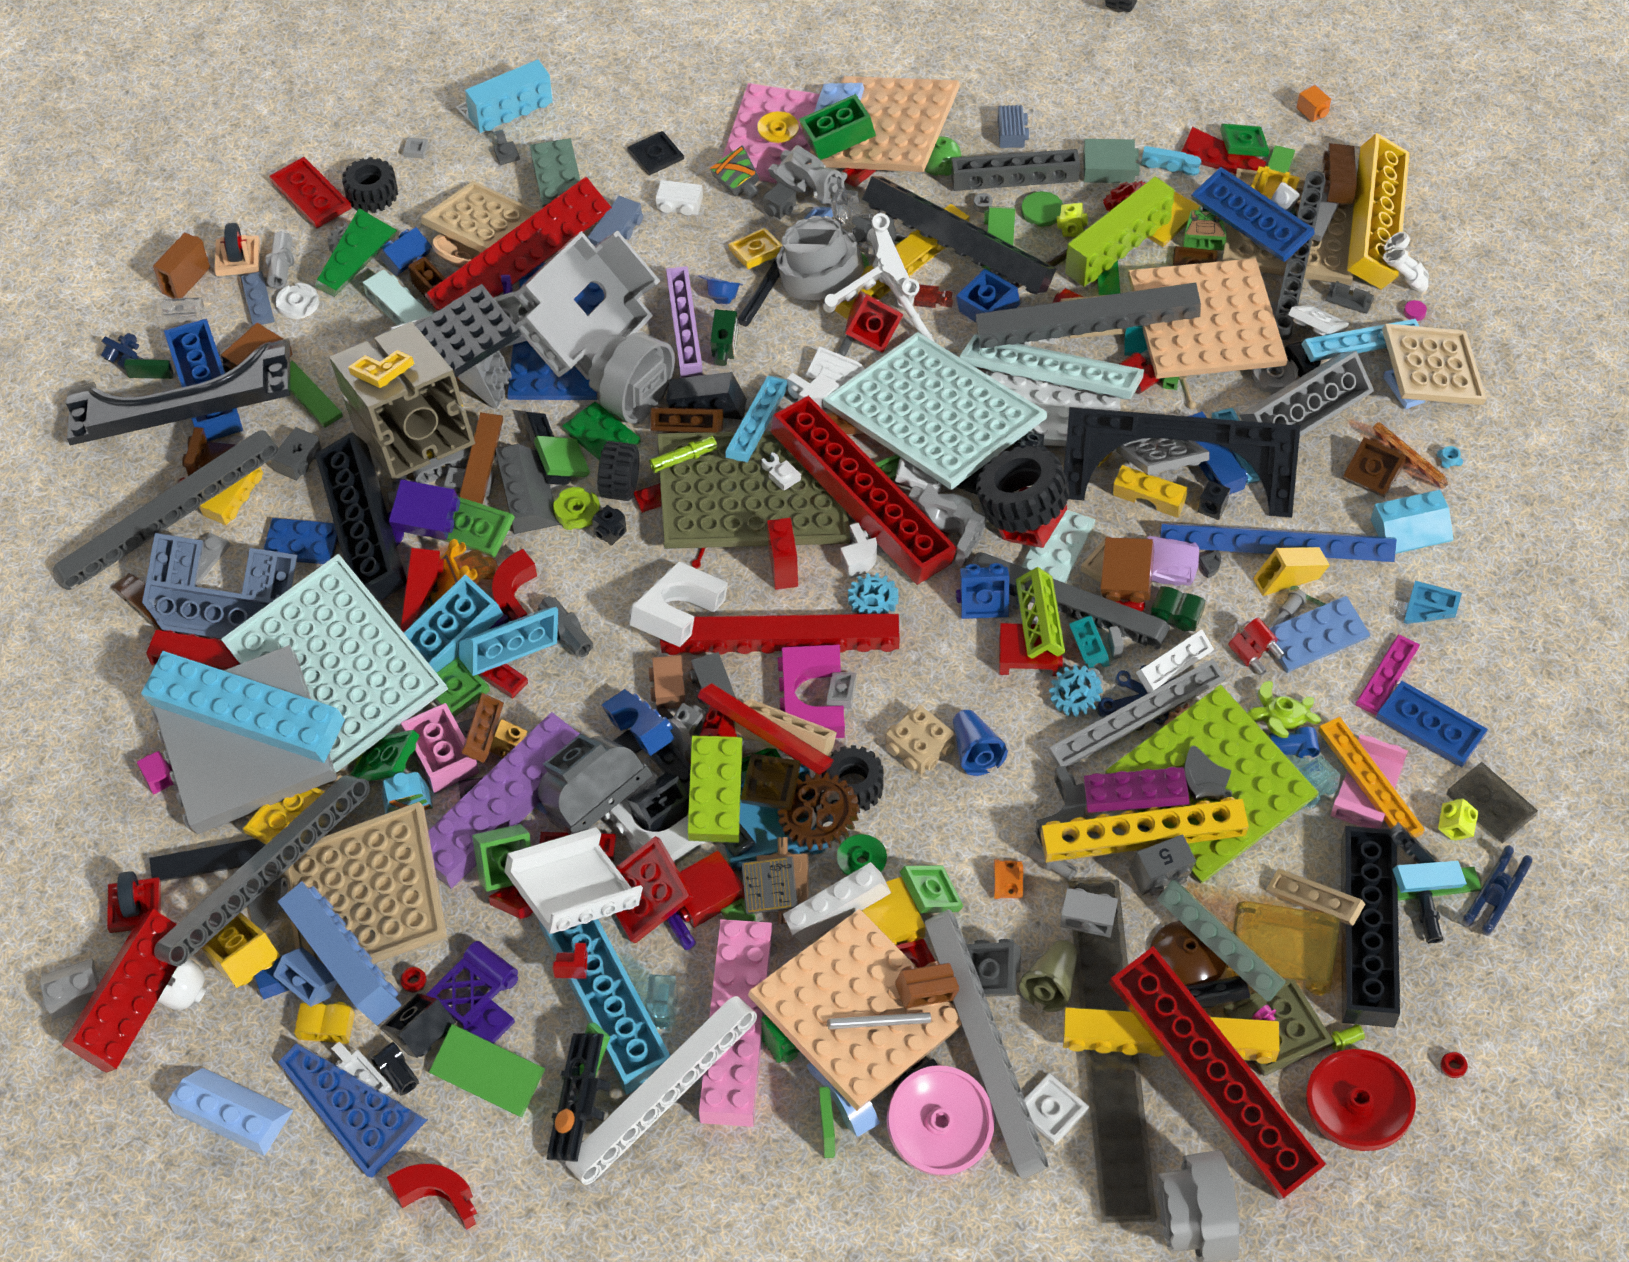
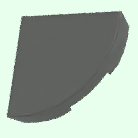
M1218 550L1199 557L1198 563L1207 578L1214 576L1217 573L1216 571L1219 570L1221 554Z

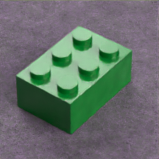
M856 94L799 119L806 141L820 160L876 136L871 117Z

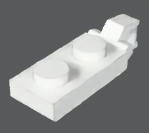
M340 1041L331 1048L334 1052L333 1055L339 1060L335 1065L384 1094H388L392 1090L391 1085L359 1050L356 1051L353 1048L349 1052Z

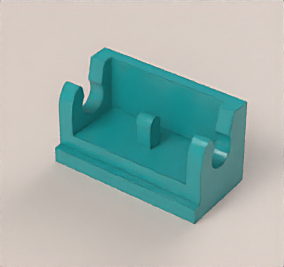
M1092 616L1069 623L1080 653L1088 668H1095L1094 665L1101 663L1103 668L1110 666L1107 651Z

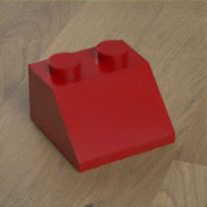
M860 290L850 309L844 333L883 353L904 314Z

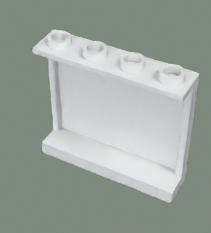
M597 827L508 853L504 872L549 934L565 931L568 928L586 924L605 916L608 917L614 913L632 909L639 905L643 887L640 885L631 888L599 846L601 833Z

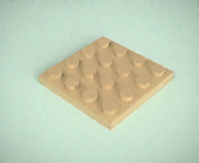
M472 181L421 216V224L482 253L538 211Z
M1397 324L1384 325L1382 331L1401 399L1483 405L1486 402L1487 398L1466 331Z

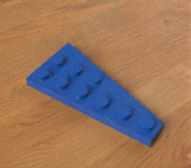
M296 1043L278 1062L367 1177L373 1178L428 1121V1119L301 1044Z

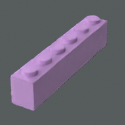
M688 266L667 268V285L680 378L702 376V361Z

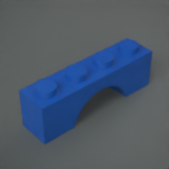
M623 689L602 704L612 724L620 731L630 728L640 748L650 756L674 740L670 731L673 727L666 717L662 718L656 709L652 710L646 701L642 702L636 693L631 694L626 689Z

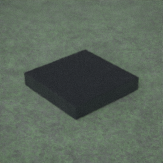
M664 131L627 147L628 152L648 176L684 160L682 152Z

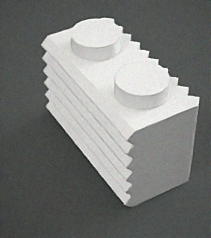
M660 180L656 195L657 210L665 213L676 212L684 215H698L703 199V187L699 184Z

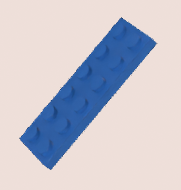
M1222 167L1191 194L1193 201L1283 262L1288 260L1315 234L1314 228Z

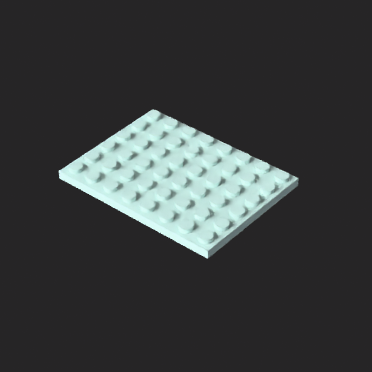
M919 332L823 399V406L951 490L1047 418V411Z
M339 554L221 639L240 664L288 645L292 647L297 654L311 699L337 708L345 719L329 752L336 773L401 725V722L409 719L448 690V687Z

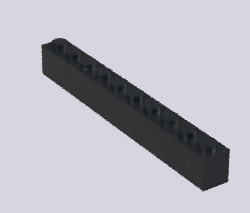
M871 176L862 198V200L869 203L868 206L877 211L881 209L886 212L885 215L890 216L894 220L898 218L903 221L902 224L904 226L920 230V234L924 237L937 239V243L941 246L954 248V252L960 256L973 258V263L980 266H988L990 272L1002 276L1003 274L1008 277L1007 280L1009 282L1025 286V290L1029 293L1037 295L1038 293L1047 292L1057 268L882 176Z

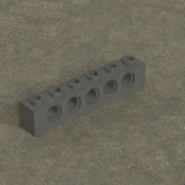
M1077 149L952 158L951 178L953 190L961 191L1079 182L1080 160Z

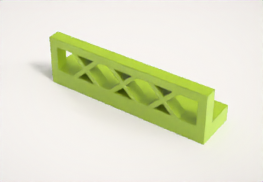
M1036 567L1015 579L1027 655L1030 658H1034L1048 650L1058 657L1065 653L1053 578L1041 568ZM1032 580L1029 590L1025 591L1024 584ZM1033 597L1035 598V603L1032 609L1028 610V605ZM1036 616L1038 617V622L1035 628L1031 629V624ZM1038 636H1041L1042 644L1034 648L1035 641Z

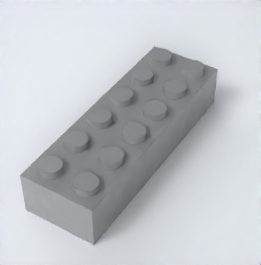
M1357 351L1343 352L1241 413L1240 417L1242 421L1300 425L1301 437L1374 392V389Z

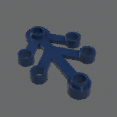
M1125 670L1119 671L1115 678L1116 684L1120 687H1127L1138 694L1116 700L1109 697L1102 698L1096 709L1099 716L1104 718L1148 694L1144 685L1132 679L1129 672ZM1119 676H1125L1127 681H1121ZM1176 678L1170 679L1169 681H1167V682L1164 683L1163 685L1169 683L1170 681H1172V680H1174V679H1176ZM1108 703L1112 708L1106 709L1103 704ZM1169 712L1164 714V720H1160L1159 718H1157L1154 720V722L1159 725L1165 724V721L1168 719ZM1142 726V727H1140V728H1138V729H1136V730H1137V731L1142 730V729L1144 728V726Z

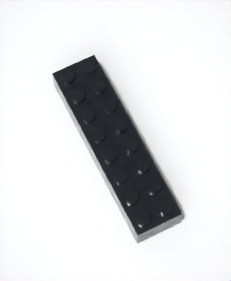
M351 432L317 452L315 456L344 561L379 602L405 587L407 579L393 530L389 523V516L368 444Z
M1345 826L1341 838V892L1359 898L1365 903L1353 926L1341 922L1342 1023L1395 1028L1400 1016L1398 884L1392 870L1397 866V845L1387 833L1389 829Z

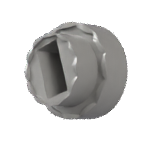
M812 216L808 219L799 220L794 226L789 227L782 237L783 246L777 255V266L785 291L794 298L801 300L825 299L827 295L836 294L859 279L863 273L864 262L855 236L841 228L839 222L829 216Z
M643 332L633 333L628 337L620 334L612 335L601 344L599 352L593 357L592 367L589 370V386L601 395L600 403L607 411L629 423H639L651 413V408L656 407L661 402L669 387L675 364L673 348L668 343Z
M1214 1150L1184 1155L1181 1170L1159 1173L1156 1182L1159 1189L1157 1199L1161 1206L1160 1220L1165 1227L1163 1235L1167 1242V1249L1170 1252L1195 1250L1198 1262L1237 1260L1239 1256V1234L1241 1233L1233 1177L1230 1176L1222 1151Z

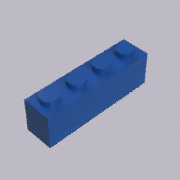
M1203 411L1188 416L1207 418ZM1194 441L1209 451V460L1199 464V467L1209 481L1231 488L1230 494L1245 489L1248 475L1246 470L1236 461L1233 451L1217 444Z

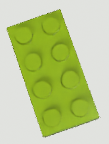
M692 736L688 841L739 843L742 737Z

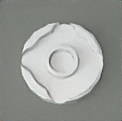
M295 283V286L291 287L288 285L279 291L276 297V307L279 313L291 319L305 318L311 315L319 305V295L315 288L304 283Z

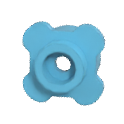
M1447 446L1437 452V457L1441 459V466L1448 469L1450 466H1461L1463 464V459L1460 458L1461 452L1454 446Z

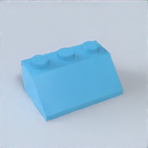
M1441 490L1374 505L1370 520L1379 537H1393L1397 539L1395 554L1453 541L1450 511Z

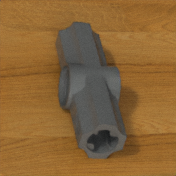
M548 596L544 598L538 605V611L552 607L558 609L557 640H563L576 657L580 656L582 658L588 655L591 649H593V642L581 629V624L573 612L568 613L556 597Z

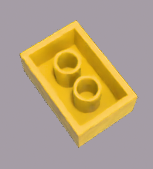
M241 912L201 948L211 964L236 988L248 984L254 975L261 970L270 968L275 963V960L280 957L266 934Z

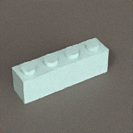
M384 269L363 282L366 296L397 326L433 315L432 311L429 312L425 309L419 299H415L411 295L408 288L402 287L396 277L389 275Z

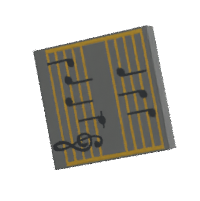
M792 856L742 863L746 913L748 915L789 910L798 905Z

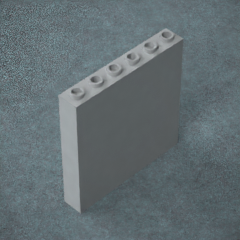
M290 645L224 670L311 699L297 654ZM155 706L151 709L155 722L159 723L160 729L157 730L159 739L162 743H165L167 749L163 751L168 764H171L173 769L170 772V777L174 785H177L179 792L176 793L177 800L180 806H184L185 814L182 815L187 828L191 827L197 835L256 812L263 805L276 804L283 801L284 798H291L295 794H301L338 779L330 754H328L325 763Z

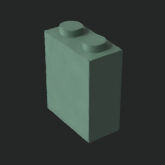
M1084 139V182H1135V176H1139L1140 164L1136 163L1139 159V148H1135V139Z

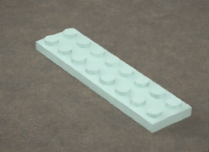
M975 334L960 355L962 360L972 366L988 369L992 372L999 371L1012 376L1031 378L1035 381L1041 380L1051 382L1054 385L1070 386L1077 390L1084 389L1097 394H1108L1120 399L1132 398L1144 373V370L1018 343L1015 345L1009 344L980 349L978 335Z

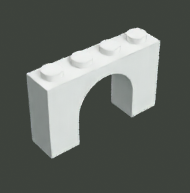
M678 562L672 569L669 568L666 574L661 579H658L649 591L646 590L642 598L632 604L629 611L631 615L630 625L680 647L692 635L694 616L668 605L667 602L686 601L715 612L725 601L728 582Z
M650 769L653 776L604 815L603 818L605 820L610 819L614 823L613 827L621 837L625 835L629 839V845L634 852L653 837H659L676 864L705 842L688 841L689 815L669 829L660 832L644 830L634 822V814L626 799L658 778Z

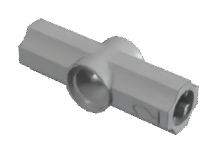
M282 231L275 233L271 253L266 254V263L269 268L267 283L270 287L277 289L285 287L288 269L294 265V257L291 252L293 238L289 233Z

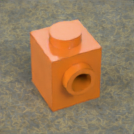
M1313 85L1299 93L1297 109L1310 121L1315 122L1327 116L1330 111L1331 98L1316 85Z

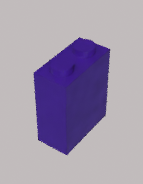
M401 479L389 523L394 531L447 540L448 534L452 533L454 528L453 516L454 512L459 510L460 498H458L455 489Z

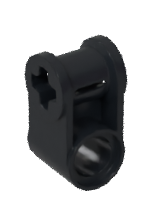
M1303 341L1285 346L1288 361L1292 360L1295 362L1299 377L1304 376L1321 364V360L1310 362L1302 346Z

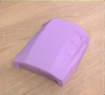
M1148 536L1146 539H1153L1155 549L1152 581L1175 586H1190L1198 569L1199 546L1196 543Z

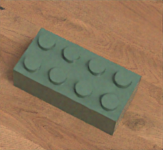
M571 138L530 145L542 208L580 181Z

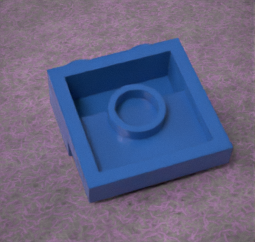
M993 563L986 568H980L977 564H969L966 568H960L961 619L1009 617L1008 567H1004L1000 563Z

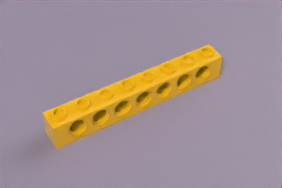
M1228 797L1220 800V802L1200 801L1195 805L1171 806L1169 809L1160 810L1158 807H1153L1139 813L1125 811L1117 816L1102 814L1095 819L1086 820L1083 817H1079L1065 823L1051 821L1042 826L1041 840L1045 862L1048 863L1143 850L1182 834L1187 843L1246 836L1249 825L1243 799L1235 800L1234 797ZM1220 815L1225 821L1218 822L1213 816ZM1195 818L1200 824L1192 825L1188 822V819ZM1168 821L1173 823L1175 827L1169 829L1162 823ZM1146 825L1150 830L1142 832L1137 826ZM1120 828L1125 834L1116 835L1112 830ZM1093 831L1098 833L1100 837L1093 839L1087 833ZM1064 835H1071L1075 840L1073 842H1066L1062 837Z

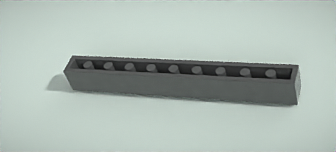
M1195 282L976 314V326L980 349L993 348L995 346L1015 345L1030 341L1036 342L1050 338L1200 317L1201 301Z

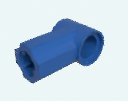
M1313 727L1299 728L1295 732L1289 733L1288 738H1281L1274 733L1269 734V738L1285 755H1298L1300 758L1312 756L1314 758L1320 754L1317 732Z

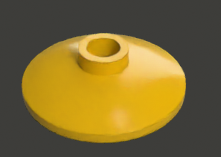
M776 111L764 115L759 120L757 129L763 139L773 143H783L797 135L799 123L793 115L787 112Z

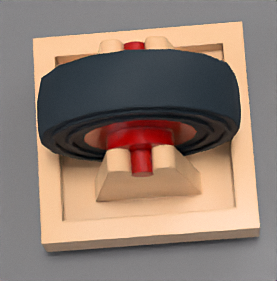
M237 223L226 224L224 237L216 239V276L259 272V235H241Z

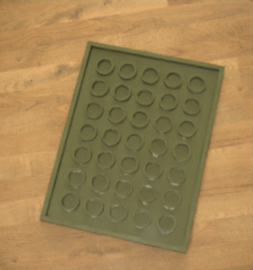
M764 431L748 462L726 458V449L736 432L657 434L658 456L687 446L691 441L695 443L710 436H713L717 445H714L717 446V450L700 455L698 459L694 460L692 458L659 471L664 549L768 546L767 520L790 517L795 545L850 544V530L846 510L770 431ZM772 452L778 455L780 463L787 460L801 474V480L785 491L769 478V471L764 470L761 466L763 458L767 462H772L770 460Z

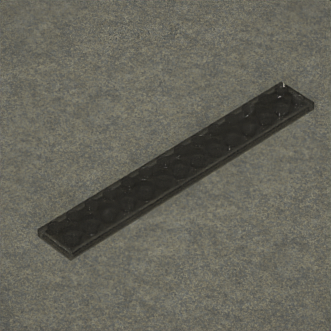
M1119 879L1068 881L1069 889L1079 888L1088 893L1108 894L1112 898L1118 899L1111 938L1072 930L1073 945L1078 951L1076 976L1080 1009L1131 1012L1109 984L1110 979L1128 966ZM1084 1049L1101 1223L1154 1222L1157 1216L1138 1053L1126 1055L1123 1052L1099 1053L1096 1050Z

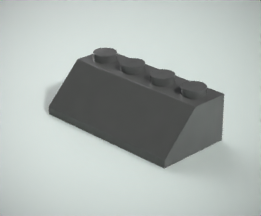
M520 444L495 448L509 513L515 516L512 522L514 534L560 525L554 515V499L551 487L547 483L536 451Z

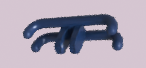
M1510 845L1503 849L1496 865L1470 909L1463 917V924L1470 926L1477 918L1485 902L1495 906L1482 927L1481 932L1484 936L1491 935L1533 861L1531 856L1525 855L1511 878L1509 874L1504 872L1514 853V848Z

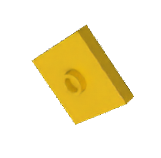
M762 228L728 244L732 254L747 269L777 257L783 246L766 228Z

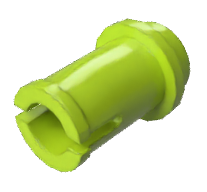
M1355 1024L1340 1032L1333 1031L1331 1035L1333 1044L1331 1047L1335 1051H1343L1346 1049V1046L1364 1040L1365 1034L1362 1027Z

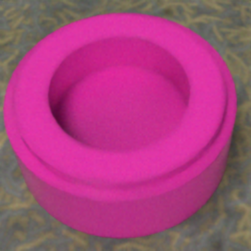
M1412 300L1406 303L1404 315L1409 320L1416 319V321H1420L1426 316L1427 307L1423 302Z

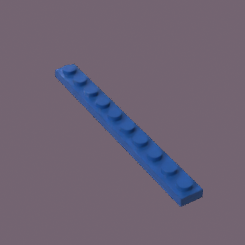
M1162 522L1160 538L1196 543L1199 546V550L1272 554L1276 548L1320 547L1325 558L1395 562L1397 539L1393 537Z

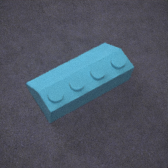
M556 607L543 609L459 641V659L472 676L557 644L558 609Z

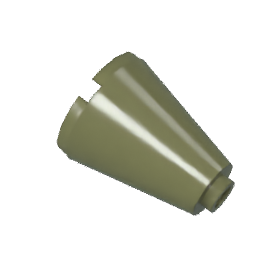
M1067 940L1056 941L1022 976L1019 989L1022 996L1034 1006L1036 1001L1046 1005L1043 1010L1047 1012H1057L1066 1007L1070 1000L1078 951L1076 947Z

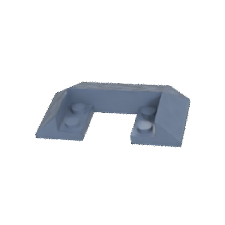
M155 533L142 603L162 630L222 639L292 588L297 555L250 548L242 594L196 587L203 540Z

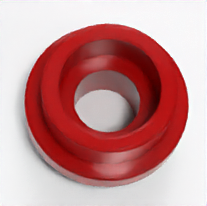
M410 967L403 972L400 982L404 990L414 993L425 987L427 977L422 969ZM418 978L417 982L409 983L410 979Z
M1450 1052L1442 1057L1440 1067L1446 1076L1460 1078L1465 1075L1468 1063L1462 1054ZM1449 1063H1456L1458 1069L1450 1067Z

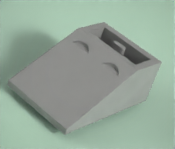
M498 350L460 374L458 378L492 408L498 409L500 402L504 400L505 390L512 374L505 363L504 357Z

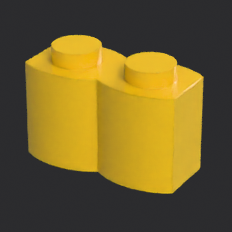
M320 1002L312 1007L307 1003H300L294 1033L298 1040L338 1043L340 1041V1043L348 1044L355 1013L352 1007L345 1002H334V1004L328 1005Z

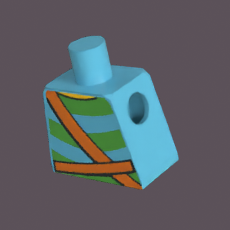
M418 772L408 774L397 773L394 777L383 780L382 800L385 814L417 802L424 806V810L433 808L428 785Z

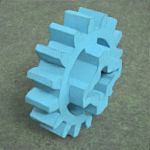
M866 573L865 579L858 576V583L852 582L851 589H848V605L852 606L853 613L859 611V614H889V610L895 612L896 604L899 603L898 588H895V582H888V576L886 575L883 578H879V573H876L874 577Z
M1074 665L1071 671L1065 667L1064 674L1056 673L1059 678L1058 680H1051L1054 688L1049 689L1052 696L1050 699L1059 712L1063 710L1066 716L1073 712L1075 717H1078L1080 711L1087 715V708L1095 709L1094 701H1101L1098 694L1103 693L1100 685L1102 683L1099 677H1096L1094 670L1089 671L1086 666L1079 670L1078 666ZM1087 681L1091 683V689L1088 688ZM1061 692L1064 693L1065 701L1061 698Z

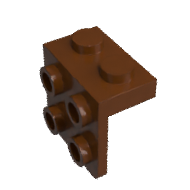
M194 427L192 436L188 438L187 454L183 455L182 465L186 468L188 476H190L237 444L208 442L204 428Z

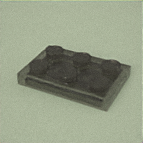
M1480 762L1452 785L1446 793L1453 801L1463 798L1478 811L1477 822L1502 844L1533 819L1538 812L1533 805L1483 762Z

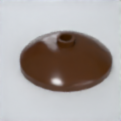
M1180 920L1162 927L1155 934L1151 942L1150 948L1152 946L1155 947L1185 986L1219 980L1225 971L1227 964ZM1191 945L1194 949L1190 950L1186 946Z

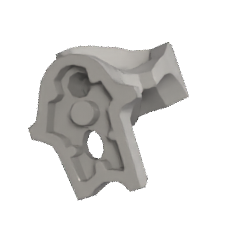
M796 145L792 151L784 150L780 157L781 164H772L768 169L770 176L776 179L777 184L780 182L788 188L802 193L806 191L807 185L817 191L818 201L825 204L826 207H832L834 214L840 211L842 205L850 202L844 185V181L848 176L847 173L824 168V164L820 159L799 145Z
M929 483L925 489L914 486L909 494V499L934 525L945 532H959L962 534L957 545L955 563L963 568L972 551L979 544L986 526L987 517L977 513L972 501L955 494H938L932 484Z

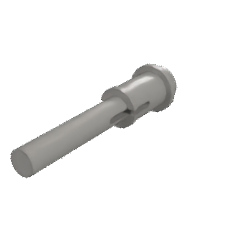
M1297 588L1291 590L1288 593L1289 597L1279 608L1278 616L1268 628L1285 622L1287 618H1292L1298 607L1306 602V594Z

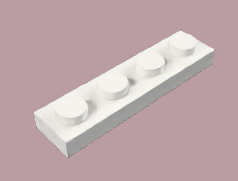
M1201 629L1138 670L1136 674L1147 692L1150 693L1212 652L1214 648Z

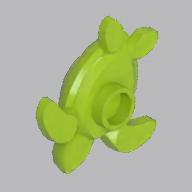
M1271 681L1264 682L1258 690V698L1264 707H1254L1247 712L1255 722L1264 721L1268 729L1281 738H1288L1289 732L1286 729L1297 728L1307 721L1312 724H1319L1321 722L1320 717L1310 711L1314 704L1313 697H1306L1301 703L1286 696L1273 698V682Z

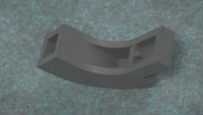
M1065 766L1055 768L1054 781L1065 805L1058 813L1036 820L1035 832L1041 846H1043L1041 829L1046 823L1051 821L1065 823L1070 822L1074 818L1085 817L1087 804L1085 786L1083 783L1076 785L1074 776L1068 774ZM1064 835L1062 838L1066 842H1069L1074 837H1072L1071 835Z

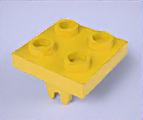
M1259 166L1251 185L1252 188L1271 200L1280 183H1286L1296 191L1300 177L1290 175V172L1282 173L1271 170L1268 166H1265V168Z

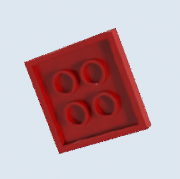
M653 837L616 867L631 888L640 885L643 887L638 906L615 913L628 938L633 943L640 941L694 898L659 837Z

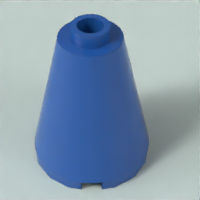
M962 710L958 712L953 718V726L961 767L968 775L972 776L988 774L990 772L986 769L995 766L998 769L1007 758L1008 750L1004 741L974 711Z

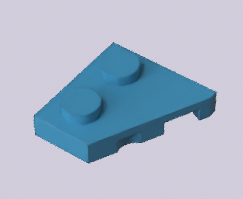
M1415 581L1404 623L1411 624L1456 617L1462 593Z

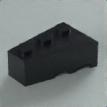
M733 372L670 379L666 401L670 407L723 409V418L743 420L747 398Z

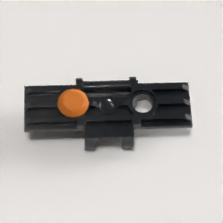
M573 1033L565 1071H561L560 1075L562 1076L563 1086L557 1113H552L551 1117L553 1118V1127L547 1151V1160L578 1162L586 1121H591L592 1118L600 1121L604 1120L605 1112L594 1106L596 1092L598 1090L609 1092L611 1086L610 1082L595 1078L604 1034ZM584 1064V1071L580 1075V1065Z

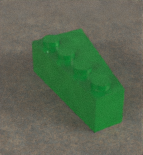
M359 208L319 275L315 287L335 297L382 250V247L395 237L397 230Z

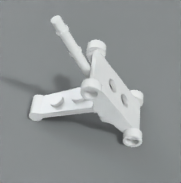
M883 213L876 214L872 219V228L867 234V241L872 245L875 255L872 265L874 269L836 294L827 295L823 308L826 312H833L838 304L845 300L847 302L853 300L858 296L860 290L872 288L876 281L879 280L889 286L896 297L897 307L907 312L910 321L913 322L918 332L935 342L932 334L929 333L922 322L920 315L917 314L912 306L914 302L913 297L919 291V283L915 279L909 278L887 230L890 220Z

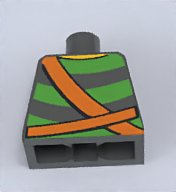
M743 145L710 167L713 177L735 197L743 192L748 199H753L758 195L759 191L754 185L759 181V177Z

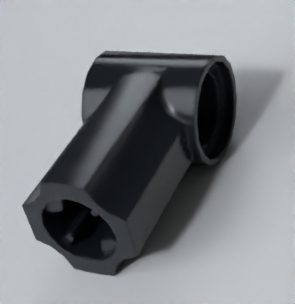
M393 1041L370 1056L373 1064L380 1068L381 1075H385L400 1096L408 1094L419 1084L418 1078L409 1068L402 1052Z

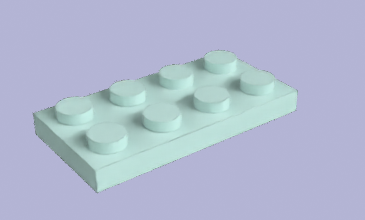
M1067 510L1044 548L1031 546L1021 567L1029 570L1039 567L1050 574L1053 579L1066 583L1095 525L1096 519Z

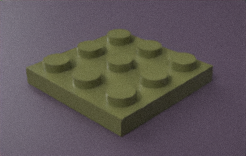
M1293 976L1285 979L1286 983L1271 1001H1266L1256 992L1250 995V998L1225 1006L1223 1010L1227 1018L1253 1020L1252 1016L1265 1005H1268L1272 1010H1276L1274 1017L1276 1018L1275 1021H1279L1280 1049L1277 1060L1268 1064L1254 1061L1263 1077L1326 1049L1333 1044V1039Z

